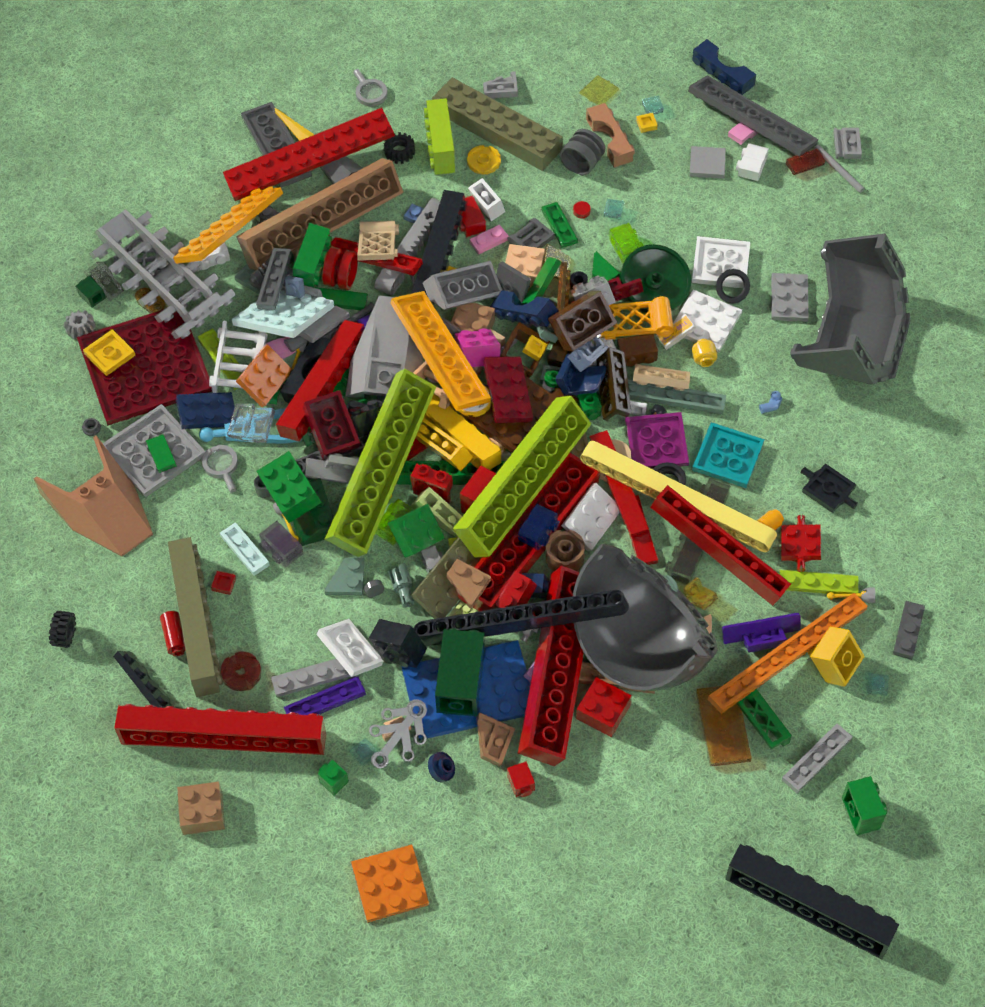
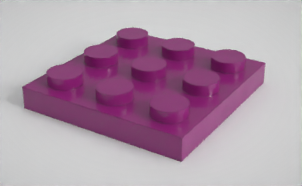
M682 412L625 418L632 460L650 469H654L655 466L666 462L675 463L680 467L689 466Z

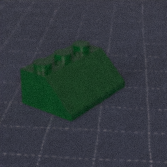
M321 478L311 480L309 483L322 503L293 520L300 546L325 540L334 519Z

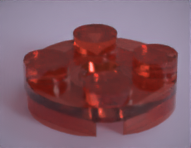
M236 652L230 658L228 656L221 665V675L224 684L235 691H249L254 688L261 678L262 670L260 663L249 652ZM244 668L245 673L238 675L236 671Z

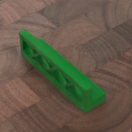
M757 689L744 697L742 701L740 700L736 703L771 750L780 744L784 747L790 743L791 733ZM744 698L749 701L754 709L747 708L744 705ZM756 714L761 717L766 725L756 721ZM768 730H771L777 740L771 741L768 737Z

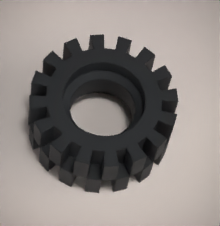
M398 132V135L395 134L394 137L385 140L384 154L387 160L395 161V164H398V161H401V164H404V161L409 162V158L412 160L413 155H415L414 139H411L410 135L407 136V133L401 135V132ZM396 146H404V147H406V148L403 149V150H394V149H393V148L396 147Z
M56 611L51 619L52 623H50L49 643L51 646L68 648L72 644V638H74V632L76 631V617L72 612Z

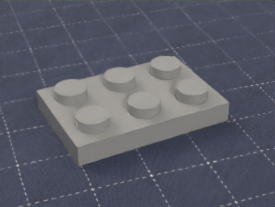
M772 273L771 320L808 322L807 274Z

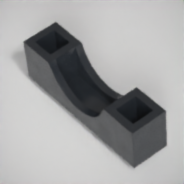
M321 337L313 343H307L306 349L298 358V362L294 369L291 370L286 383L281 387L280 392L285 402H291L330 343V339Z

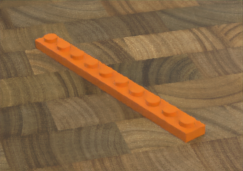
M855 593L851 594L711 693L707 700L722 714L816 647L830 626L842 628L866 611L868 605Z

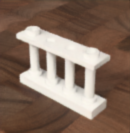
M223 321L222 328L219 327L218 329L220 341L214 376H210L209 386L212 387L213 393H217L218 386L242 388L236 380L219 378L221 370L244 372L248 365L222 362L223 354L250 356L254 359L266 345L268 335L266 332L247 333L230 331L227 329V321ZM226 337L252 340L254 343H257L256 348L245 349L225 346Z

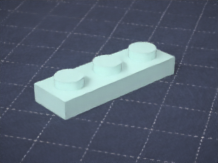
M236 522L220 532L221 538L253 576L270 566L269 561Z

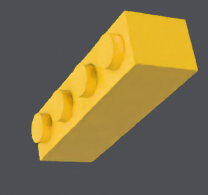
M423 418L415 439L462 471L473 456L462 444Z

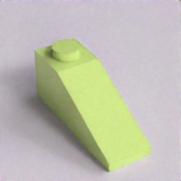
M430 487L422 491L411 504V507L416 509L428 503L439 527L458 537L453 528L462 518V515Z

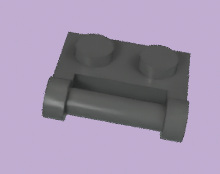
M533 217L521 230L507 237V240L513 245L542 248L555 238V233ZM533 228L535 229V230H533L531 233H529L526 237H524L522 240H520V238H522L524 235H526V234H527L529 231H531Z

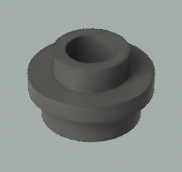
M94 418L86 419L82 425L83 433L88 436L98 434L101 430L100 422Z

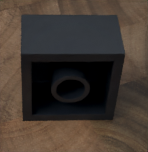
M383 619L378 620L368 638L384 662L388 664L396 663L405 668L408 666L417 668L427 650V647L412 626Z

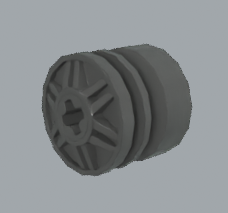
M578 129L561 150V162L568 170L581 176L588 175L605 153V144L596 133L588 129Z

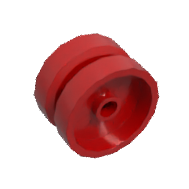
M331 247L324 262L323 284L330 287L338 284L340 289L350 290L357 274L358 253L351 250L343 253L341 248Z

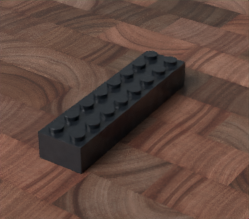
M740 844L729 864L725 880L883 960L899 926L892 917L882 916L875 912L872 907L861 905L855 902L852 897L841 895L835 892L832 887L815 882V879L811 876H803L797 873L789 865L783 866L777 863L773 857L762 855L749 845L744 846Z

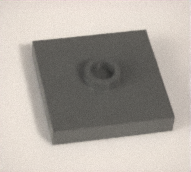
M500 262L496 275L502 290L514 292L519 300L523 302L528 293L531 278L507 263Z

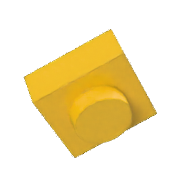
M653 113L636 116V122L641 133L657 130L658 125Z
M531 335L522 352L538 361L548 344Z

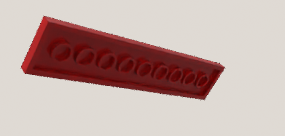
M381 107L223 172V175L234 201L250 196L251 191L260 188V190L272 187L392 138L395 134Z

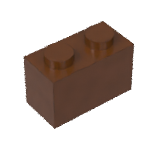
M654 334L617 339V350L624 352L626 366L632 367L635 364H650L657 361L658 348Z

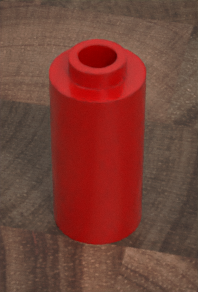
M167 611L160 616L167 651L170 655L181 656L186 649L180 615L177 611Z

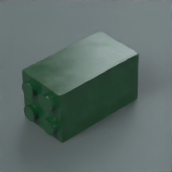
M456 628L444 629L435 691L436 713L477 717L485 655L484 633L477 630L460 631Z

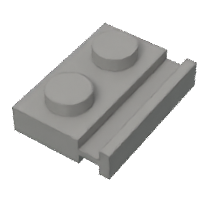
M834 128L836 159H839V157H844V159H861L862 150L859 128Z

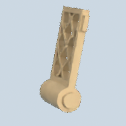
M395 221L360 222L358 260H388L398 257V249H395L396 235H399V224H396Z

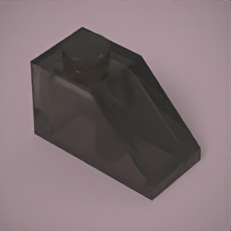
M103 261L96 262L84 271L87 277L90 276L102 287L109 301L124 291Z

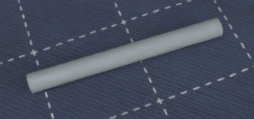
M820 145L814 148L859 193L864 191L865 188Z

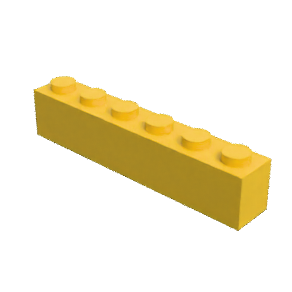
M433 394L424 418L462 444L473 456L469 462L476 468L483 466L491 470L501 464L502 451L500 447L492 443L485 434L479 432L473 424H470L461 414L453 410L451 405L446 409L439 407L440 398L438 395Z

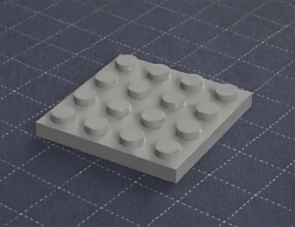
M162 404L103 443L145 498L201 460L203 455L206 454V451L185 429H181L180 423ZM164 434L177 467L159 473L146 440Z

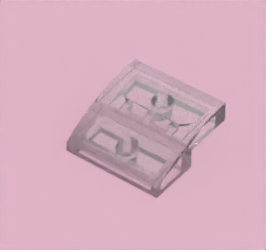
M236 404L227 436L248 442L267 443L275 414L274 409L255 408L253 404Z

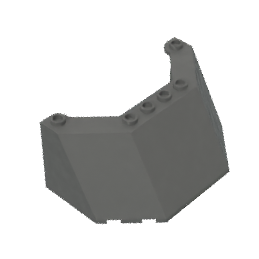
M886 233L825 241L823 249H821V257L824 259L826 266L829 299L826 302V309L822 315V323L818 329L816 342L805 346L794 344L790 351L791 358L794 359L799 367L870 385L895 378L911 322L910 313L906 312V303H909L908 289L907 287L904 288L903 277H906V270Z

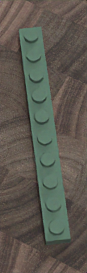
M544 365L540 384H543L547 371H557L559 373L561 367ZM627 379L630 399L723 414L726 395L692 389L680 391L670 386L660 388L650 383L640 385L636 383L637 381H633V379Z

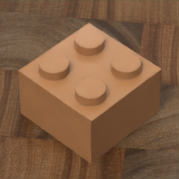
M477 303L457 306L450 323L462 331L468 330L472 332L483 328L492 329L495 322V308Z
M219 781L177 787L179 821L183 835L225 829L223 795Z

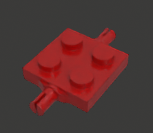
M798 515L797 525H782V561L797 562V571L801 572L802 566V572L806 570L805 562L821 560V524L807 525L805 524V516L802 515L801 521V515Z

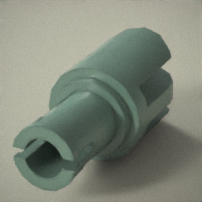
M402 563L388 573L394 591L400 595L402 606L408 608L415 604L410 591L413 584L406 564Z

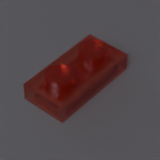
M817 148L805 152L801 156L796 155L786 159V165L793 175L825 164V159Z

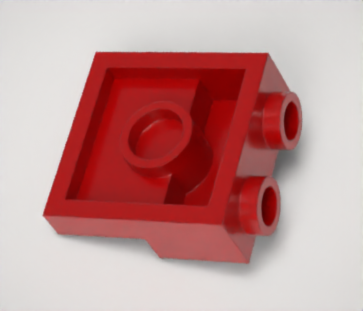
M416 464L411 474L413 494L419 495L430 487L449 504L451 501L450 490L453 486L452 476L445 471L434 470L428 465Z

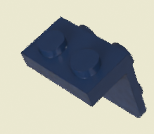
M567 354L556 376V383L563 395L596 393L607 371L606 367H587L580 372L567 357L570 354Z

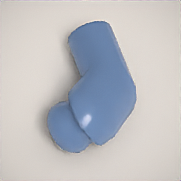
M779 391L771 393L769 403L759 405L761 414L775 411L779 408L782 402Z

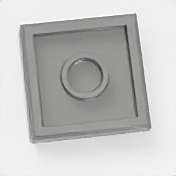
M691 146L690 177L724 179L726 148Z

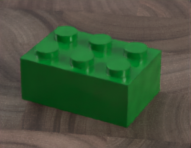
M309 223L293 267V277L302 278L304 286L314 288L315 285H319L321 279L320 272L323 271L326 255L332 247V237L330 236L329 228Z
M290 451L256 471L288 523L322 503Z

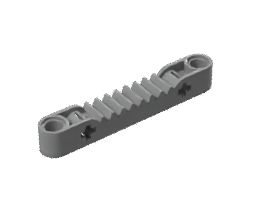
M430 199L398 246V253L414 257L417 256V251H421V246H424V241H427V236L430 235L440 200ZM383 268L376 279L375 289L392 296L404 280V273Z

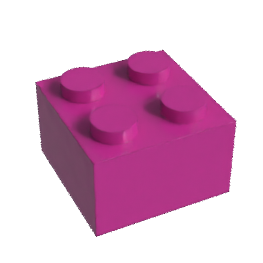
M483 328L478 331L464 330L460 333H455V341L471 367L484 366V357H500V343L491 330Z

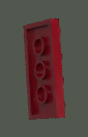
M484 357L483 363L495 423L532 422L533 414L521 357Z

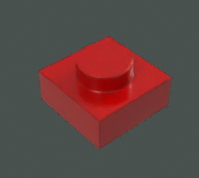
M217 571L211 585V590L231 595L236 575Z

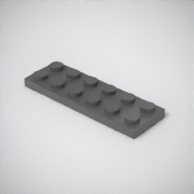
M272 102L241 113V118L262 156L295 143L284 122L275 113V106ZM308 171L278 185L282 188L312 177V172Z

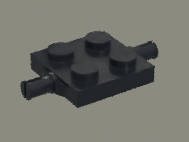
M826 463L815 472L806 467L801 470L800 473L809 478L802 492L830 512L834 513L844 503L853 509L858 505V502L849 497L856 488V484Z

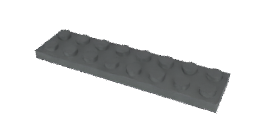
M708 75L689 86L688 92L693 94L694 97L700 98L707 102L708 105L721 110L723 114L733 117L737 122L745 124L750 129L762 134L763 137L774 141L778 146L788 149L794 155L801 156L817 145L819 139Z

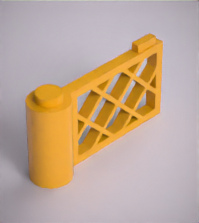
M660 296L652 301L609 305L614 317L618 316L623 320L619 324H615L612 331L601 333V338L611 340L616 339L618 336L657 334L661 337H669L674 332L669 299ZM640 308H648L649 311L643 315L638 310ZM622 309L631 311L627 316L620 313ZM634 314L641 318L637 323L630 319ZM646 321L651 325V328H643L640 325ZM627 322L633 327L626 330L622 326Z

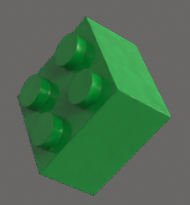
M428 503L388 523L405 558L445 539Z
M871 776L847 782L842 795L843 803L856 836L880 830L887 814L886 804L884 801L881 802L879 797V786L876 782H873Z

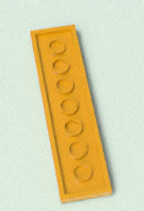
M268 187L264 190L258 188L251 191V195L241 199V203L233 206L229 213L223 214L219 221L210 224L209 229L200 232L198 238L189 241L188 246L179 249V253L173 257L175 263L196 262L205 259L284 194L281 187Z
M421 291L391 298L390 304L455 410L458 411L489 403L490 395L426 293Z

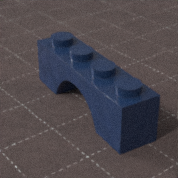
M708 39L693 49L692 61L697 66L705 69L708 74L716 77L720 83L726 84L741 95L755 86L757 74L746 66L729 67L722 64L718 59L719 47Z
M504 290L500 292L490 306L495 308V316L500 320L516 321L536 327H547L550 324L547 318L559 311L549 298L537 296L531 302L523 305L514 292Z

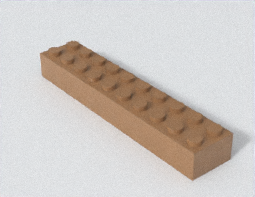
M381 158L236 236L248 267L253 270H258V267L264 269L262 264L266 265L265 261L272 255L273 248L291 249L292 253L298 251L301 248L309 223L329 228L331 233L404 193L393 161Z

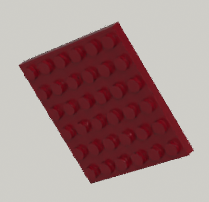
M160 310L77 337L107 426L149 413L161 404L164 407L176 404V396L178 394L213 392L212 387L209 386V375L191 329V333L184 339L181 337L175 339L171 334L185 323L177 311L173 313L174 317L166 323L164 320L158 322L155 318L157 314L163 311ZM113 329L135 351L136 356L106 376L84 354L83 349Z

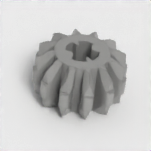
M78 309L77 313L71 312V316H66L64 328L67 335L71 336L74 340L78 336L94 332V328H96L93 316L88 314L86 310L81 312Z

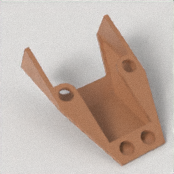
M95 436L93 438L104 466L100 473L72 492H66L37 476L34 478V481L42 497L73 531L122 557L152 536L153 533L134 484L99 438Z

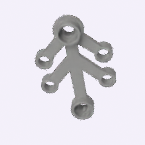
M412 700L408 703L407 707L397 709L384 708L381 711V717L384 720H391L396 716L406 717L402 723L382 726L373 724L369 727V734L373 737L394 732L382 750L372 755L371 762L376 768L386 767L389 762L388 755L400 739H402L403 747L401 758L407 762L414 759L409 726L414 721L416 734L413 737V741L417 745H423L427 739L422 724V718L426 715L427 711L423 701ZM414 706L419 707L417 714L413 713ZM386 710H389L391 712V716L389 718H386L384 716ZM373 727H377L379 729V732L376 735L372 733ZM418 735L423 736V741L420 743L417 741ZM407 751L411 753V757L409 759H406L404 757V754ZM377 756H381L383 758V761L380 764L376 762Z

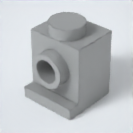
M429 546L421 551L422 561L428 574L443 557L442 552H438L436 546Z

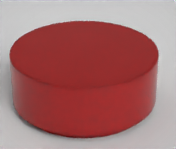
M579 201L574 204L573 214L577 218L583 219L590 215L591 207L589 203Z

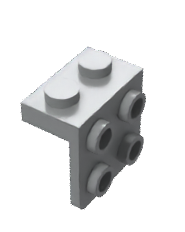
M595 276L590 279V282L585 284L578 283L570 290L575 301L593 290L602 292L608 306L616 303L609 283L604 277Z

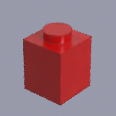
M527 761L507 768V777L515 797H527L535 791V781Z

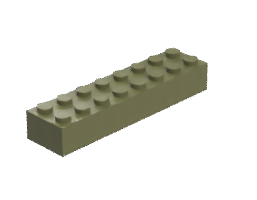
M453 77L432 97V100L447 98L450 121L541 171H544L563 149V136Z
M191 537L168 541L190 679L195 695L200 697L219 693V685H223L219 672L220 665L216 655L217 648L212 633L213 626L210 621V609L207 604V592L204 586V575L201 569L202 563L197 544H193Z

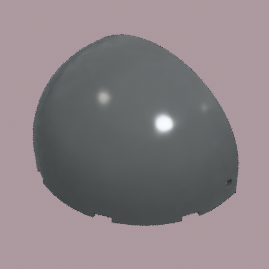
M600 544L582 567L576 580L573 596L620 590L629 603V610L621 616L574 623L581 648L591 664L610 681L625 688L641 691L670 689L694 678L708 665L718 650L714 634L711 632L709 634L706 628L709 625L703 616L679 590L675 592L670 588L671 586L667 584L668 580L651 566L633 555L629 558L622 549Z

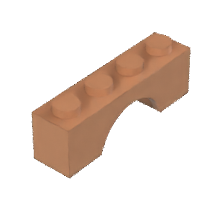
M606 103L587 108L586 120L592 131L606 133L612 138V141L607 145V157L613 167L632 162L633 155L635 154L632 144H629L625 132H622L618 120L614 119L612 110L607 107Z

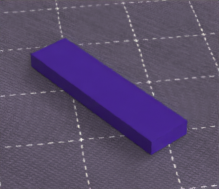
M356 676L284 706L286 714L295 712L299 715L311 713L319 715L365 696L366 691L359 676Z

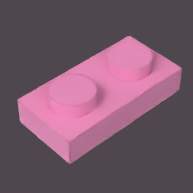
M498 225L471 238L470 244L478 254H481L508 241L507 237L509 236L501 225Z

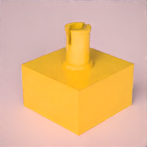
M831 626L819 644L808 652L809 657H811L824 681L843 687L847 685L865 657L850 630Z

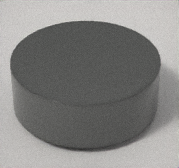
M377 579L369 581L364 587V591L369 598L382 594L385 589L381 580Z

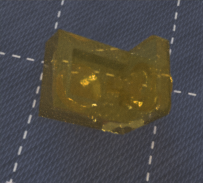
M697 577L684 587L687 599L704 611L718 599L716 592L702 586L700 579Z

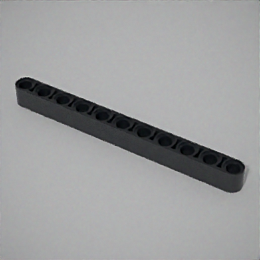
M609 590L418 622L414 626V630L425 646L442 644L444 629L456 628L460 631L477 630L484 633V637L621 616L629 610V603L622 591Z

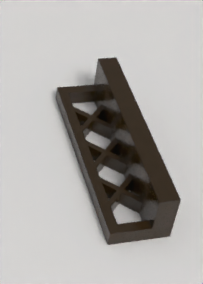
M609 347L596 359L597 366H605L607 369L599 387L602 416L605 421L610 420L616 414L624 417L631 415L625 355L623 351Z

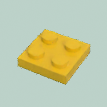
M113 329L83 349L84 354L106 376L136 356L135 351Z

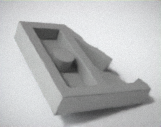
M516 71L510 72V76L504 79L500 76L494 80L484 82V95L492 99L518 97Z

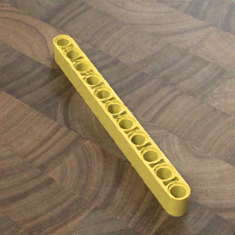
M590 441L580 456V460L587 466L654 499L667 485L670 486L733 538L761 552H768L777 537L774 529L598 442Z

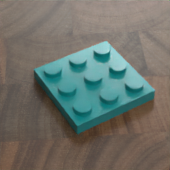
M711 422L692 471L747 488L765 439Z

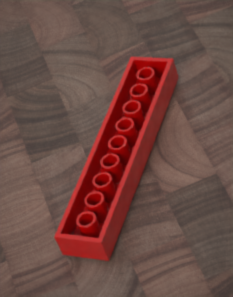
M572 453L567 455L490 557H482L474 567L491 576L490 583L473 606L474 609L479 612L498 609L495 604L514 571L520 574L528 573L546 550L549 536L558 530H562L563 527L561 525L590 486L594 483H599V471L587 466ZM458 593V599L467 604L463 596H460Z
M561 565L551 574L546 601L572 597L580 572ZM574 623L541 628L518 754L551 766L558 765L566 758L584 654L576 635Z
M133 704L118 705L114 726L120 743L123 745L324 755L327 733L323 716L315 713L299 715L295 712L288 714H279L274 711L259 713L254 710L238 712L234 709L218 711L214 708L198 710L194 707L178 709L173 706L158 708L153 705L139 707Z

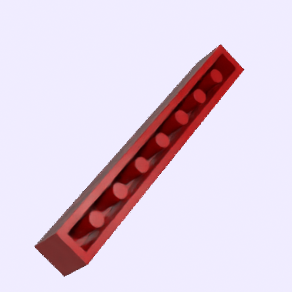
M348 320L343 321L277 421L276 427L280 437L300 442L307 433L309 423L303 410L304 402L333 393L335 386L350 366L351 359L365 329L364 324Z
M667 485L650 506L651 509L772 606L775 605L791 585L790 582L670 486Z

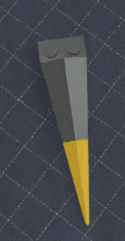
M275 108V113L299 141L314 135ZM347 156L320 167L332 184L363 169V167Z

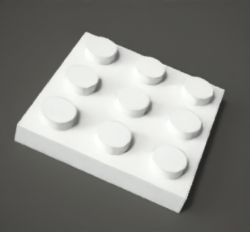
M697 236L692 283L716 285L721 273L729 269H738L747 275L750 242ZM734 275L727 277L722 285L725 287L744 288L741 278Z
M693 290L675 321L686 314L696 329L684 338L694 343L700 339L713 341L719 353L741 316L742 309Z

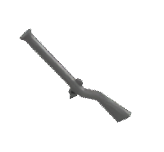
M370 302L367 307L347 320L357 322L358 319L365 317L372 312L375 306L374 303ZM341 324L326 333L322 338L332 340ZM301 336L284 340L290 352H294L309 342Z

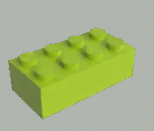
M447 98L426 100L427 108H424V118L427 119H424L425 130L429 131L426 132L427 143L431 144L428 145V153L432 157L430 158V168L434 169L435 175L455 173L454 145Z

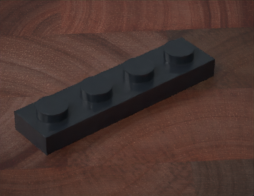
M117 651L113 657L150 705L158 708L172 706L170 699L160 691L159 685L149 677L148 671L138 663L135 654L130 651Z

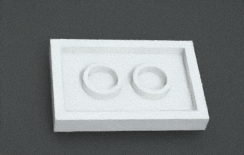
M594 483L561 526L566 531L573 530L577 532L584 540L585 549L592 551L620 511L616 502L597 483Z
M350 619L321 628L316 634L351 677L380 667L384 662Z

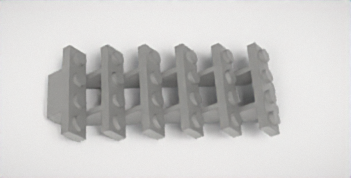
M125 209L95 231L103 244L92 251L90 255L93 259L97 257L101 259L108 254L106 250L111 247L119 259L105 269L108 274L115 273L117 275L124 270L123 265L127 263L135 275L122 284L125 290L131 288L133 291L141 285L139 281L144 279L152 291L139 299L138 302L141 306L146 304L151 306L157 301L156 297L160 295L168 307L155 316L158 322L164 320L166 323L174 317L173 313L177 311L185 323L171 334L175 339L179 337L184 339L191 333V328L194 326L198 328L204 324V319L208 315L213 317L219 312L218 308L224 305L226 307L233 302L232 297L236 294L232 289L227 290L221 296L218 292L212 293L210 289L217 285L215 281L219 279L215 273L201 281L194 274L200 269L198 265L202 263L201 261L189 262L186 265L183 263L176 264L173 257L179 253V249L185 247L183 243L179 242L168 250L161 243L166 239L165 234L169 232L165 226L151 234L145 228L150 223L148 219L152 217L149 211L135 219ZM137 231L143 242L127 253L120 246L122 244L121 239L125 236L130 238ZM153 246L160 257L143 268L136 261L138 259L137 255L141 252L147 253ZM169 261L176 270V273L160 284L152 277L155 274L153 271L158 267L161 270L169 264ZM185 276L193 288L179 299H175L169 293L171 291L170 286L174 283L179 285L185 280ZM202 292L206 299L188 312L185 309L188 307L187 302L191 299L193 301L197 300L202 296Z

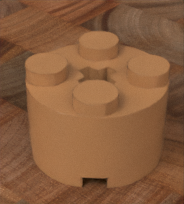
M558 530L552 533L546 543V563L552 571H556L561 565L575 571L582 567L585 557L583 538L573 530L562 532Z

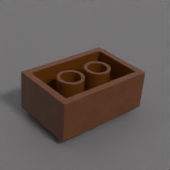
M593 290L547 318L565 351L576 350L617 324L602 292Z

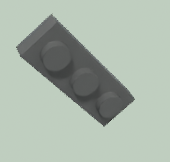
M905 601L893 655L913 659L925 605Z

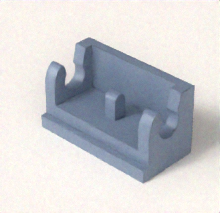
M597 336L593 338L597 346L588 341L567 356L580 372L609 348Z

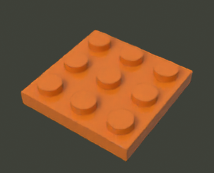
M412 844L351 861L367 923L429 905Z

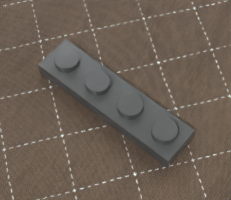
M273 248L256 303L258 309H276L291 260V249Z

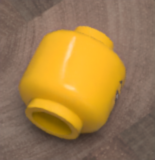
M700 339L692 347L693 358L696 364L702 367H709L717 360V350L713 341Z

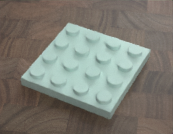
M281 290L275 310L258 309L256 301L232 318L233 326L294 338L334 307V302L324 297L315 298L309 294L298 298L286 295L285 291Z

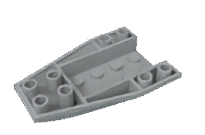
M378 296L351 359L346 397L364 399L365 394L386 397L396 373L403 369L413 373L423 364L422 354L390 304L391 298L395 297Z

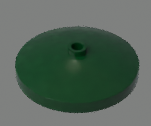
M650 244L635 249L626 258L620 271V281L622 284L639 278L642 281L644 292L626 297L630 303L652 301L654 298L663 296L669 299L671 311L682 305L691 289V273L687 263L676 251L666 246ZM648 308L639 309L646 313L649 311Z

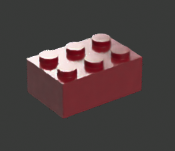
M340 390L304 402L303 410L322 460L327 459L329 455L342 454L359 447L360 441Z

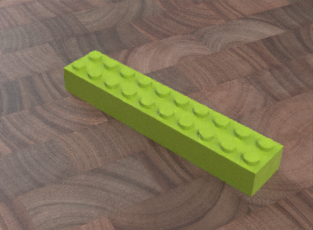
M403 369L395 374L325 537L326 541L356 557L367 554L437 386L407 369Z
M572 396L557 397L454 526L453 531L474 557H490L590 427L591 422Z

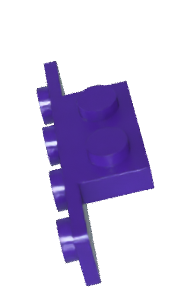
M792 613L723 626V643L729 644L743 641L748 653L776 648L787 640L784 633L801 630V616L799 613Z

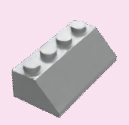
M491 261L434 274L423 282L429 300L444 310L496 297L502 291Z

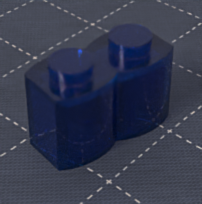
M537 504L519 530L518 540L537 550L542 546H546L550 538L549 534L551 531H555L559 525L558 514Z

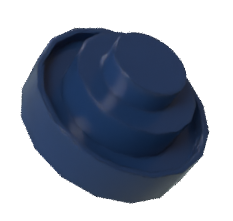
M442 751L430 756L428 770L432 778L437 782L444 783L454 777V761L447 753Z

